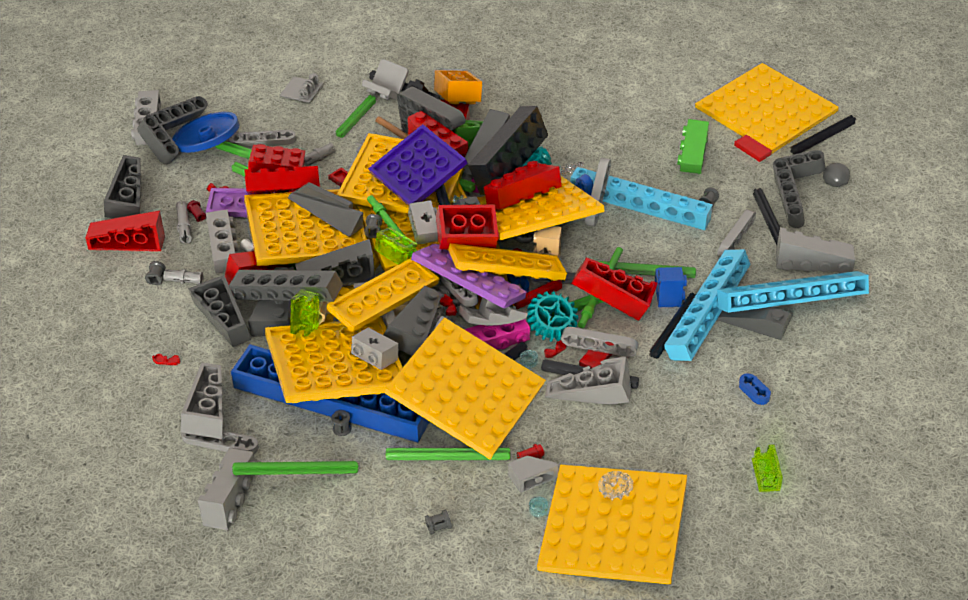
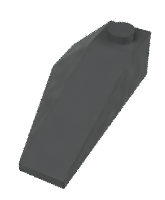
M774 307L729 313L722 310L717 321L782 340L793 313Z

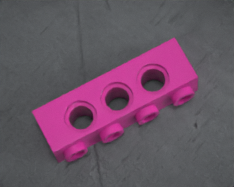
M525 319L510 324L476 325L464 329L496 350H503L511 345L520 342L525 343L527 340H530V326Z

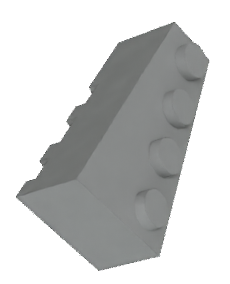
M780 227L776 249L777 269L853 272L855 256L852 244L831 239L825 241L819 236H804L802 232L795 231L792 233L788 232L786 228Z
M201 362L181 413V432L222 439L221 366Z
M228 449L220 462V471L214 472L212 484L208 483L204 488L205 496L200 495L198 498L203 526L228 530L230 524L235 523L237 517L236 510L238 506L241 507L243 504V493L250 487L251 475H234L232 466L235 462H257L254 458V452Z

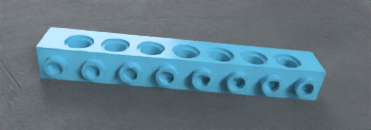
M577 167L570 177V182L576 186V179L583 174H587L591 177L594 185L597 172ZM613 176L608 177L603 202L701 230H706L711 220L713 204Z
M745 249L725 250L664 345L671 360L692 361L722 312L721 309H718L717 289L737 287L751 265Z
M853 271L717 289L718 309L729 313L869 294V275Z

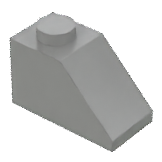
M525 456L508 463V476L518 491L522 493L556 479L558 476V465L556 462Z

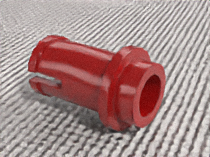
M533 444V447L517 452L516 455L518 456L517 459L525 456L542 459L545 453L541 444Z

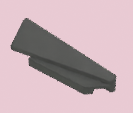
M310 182L288 196V199L348 237H351L363 228V212L354 210L353 202Z

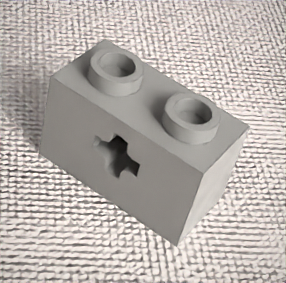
M431 200L409 204L408 217L416 245L438 242L437 209L433 207Z
M368 327L352 336L351 354L382 370L398 360V343Z

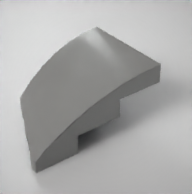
M483 297L479 309L460 305L459 314L467 323L477 325L510 324L523 320L528 315L527 312L516 310V307L513 305L504 309Z

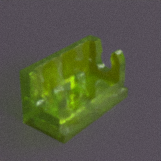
M389 227L377 232L374 250L399 265L406 261L407 256L408 259L412 258V253L415 252L417 243Z
M301 289L291 298L290 333L297 334L300 330H305L304 336H307L314 329L317 330L319 326V294Z
M775 444L768 445L767 452L760 453V447H757L754 452V458H751L759 492L780 491L783 476Z

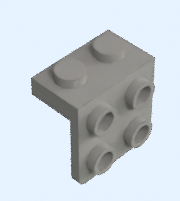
M382 59L373 81L369 82L364 79L362 86L367 88V92L374 95L376 92L380 93L379 97L397 100V94L401 93L409 70Z

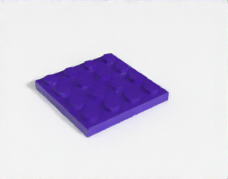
M422 124L368 169L374 177L409 206L410 203L425 200L466 166L468 162L462 155Z

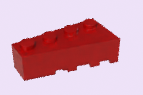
M423 111L416 112L408 117V135L423 124L465 158L468 152V142Z
M530 161L526 166L518 167L514 172L504 174L500 179L492 180L490 184L484 186L486 204L495 205V209L501 210L520 203V200L533 198L534 193L541 192L544 194L549 192L551 187L556 189L562 187L559 166Z
M318 166L293 167V170L283 167L275 169V172L263 168L255 173H251V169H244L246 192L248 195L294 192L309 182L320 187Z
M159 210L91 222L85 238L88 250L161 251L165 233Z
M586 257L577 270L571 284L639 321L649 308L658 283L654 281L650 283L645 282L643 277L626 275L625 271L621 269L612 270L609 265Z

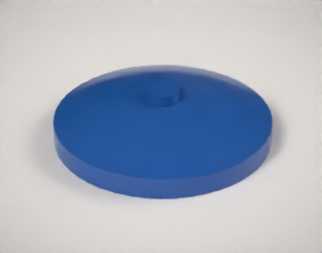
M211 113L183 125L175 132L172 140L178 146L180 152H198L212 148L229 139L237 132L240 123L234 113Z

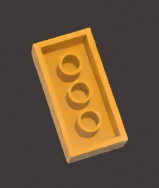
M435 70L434 90L448 101L449 104L466 102V104L474 105L476 102H481L482 81L468 71Z

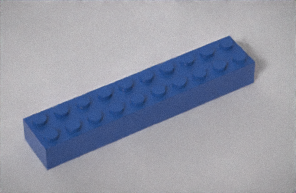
M249 344L231 370L233 387L286 403L270 350ZM385 393L286 403L330 417L336 411L344 410L350 415V423L419 443L430 421Z

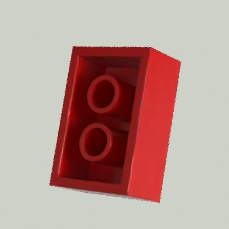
M253 144L248 169H251V173H255L263 168L275 172L277 168L285 167L293 170V167H303L305 165L306 151L298 148L288 149L281 146L271 147L264 144Z
M495 205L438 206L436 223L439 249H449L450 243L496 248L499 234Z

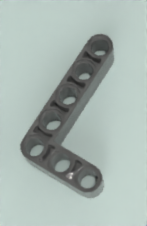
M410 87L397 94L401 128L407 134L408 117L419 111H423L451 131L466 122L465 116L460 110L415 87Z
M196 96L148 114L137 127V131L157 159L163 164H170L179 153V148L166 130L198 118L207 108L208 103L203 97Z
M820 150L781 157L773 162L774 177L787 221L793 228H800L805 223L803 206L794 179L820 174L825 171L824 153Z

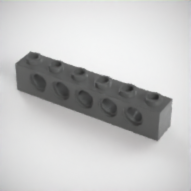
M238 270L229 284L236 300L334 302L343 286L336 271Z

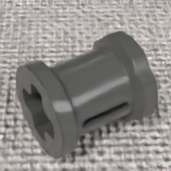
M708 187L699 201H704L714 206V202L719 199V192L715 188Z
M377 214L368 215L366 217L367 226L364 230L365 235L368 238H378L381 235L380 226L382 225V218Z
M152 261L150 263L149 272L145 276L148 284H161V276L166 269L162 262Z
M338 410L332 414L331 420L334 424V434L337 436L348 435L351 431L349 413L344 410Z
M446 509L440 514L425 516L426 526L430 535L434 534V531L443 528H452Z

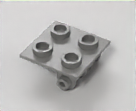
M316 73L310 74L309 79L293 76L280 94V97L310 103L323 86V83L319 82Z

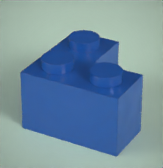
M682 267L655 269L654 281L658 283L656 287L658 307H681L682 300H685V289L683 287L687 286V277L683 275Z

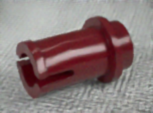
M190 201L187 205L188 212L193 214L197 222L205 220L206 214L201 209L200 202Z

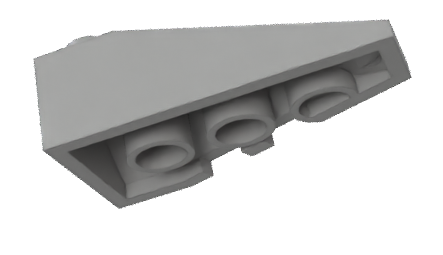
M627 357L606 359L601 361L602 365L591 369L588 366L583 368L584 371L573 375L569 373L548 381L545 397L608 405L629 402L631 381Z

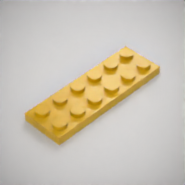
M450 243L448 249L455 267L462 271L476 270L480 273L494 272L499 275L512 274L517 277L531 276L535 279L548 278L553 281L565 280L567 275L556 255Z
M410 258L335 299L334 302L328 303L327 310L354 332L411 300L424 286L432 288L439 284L440 278L428 268Z

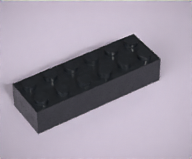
M520 106L469 163L468 167L480 195H485L484 186L490 184L492 180L500 179L504 174L512 173L516 168L522 167L548 137V132L538 106Z

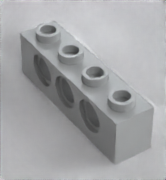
M159 90L139 91L138 98H135L134 129L131 130L132 139H135L136 145L146 144L138 133L137 127L146 115L160 110Z
M228 209L206 213L215 273L225 272L229 254L238 251L237 240H233L236 239L235 228H231L234 227L233 217H229Z

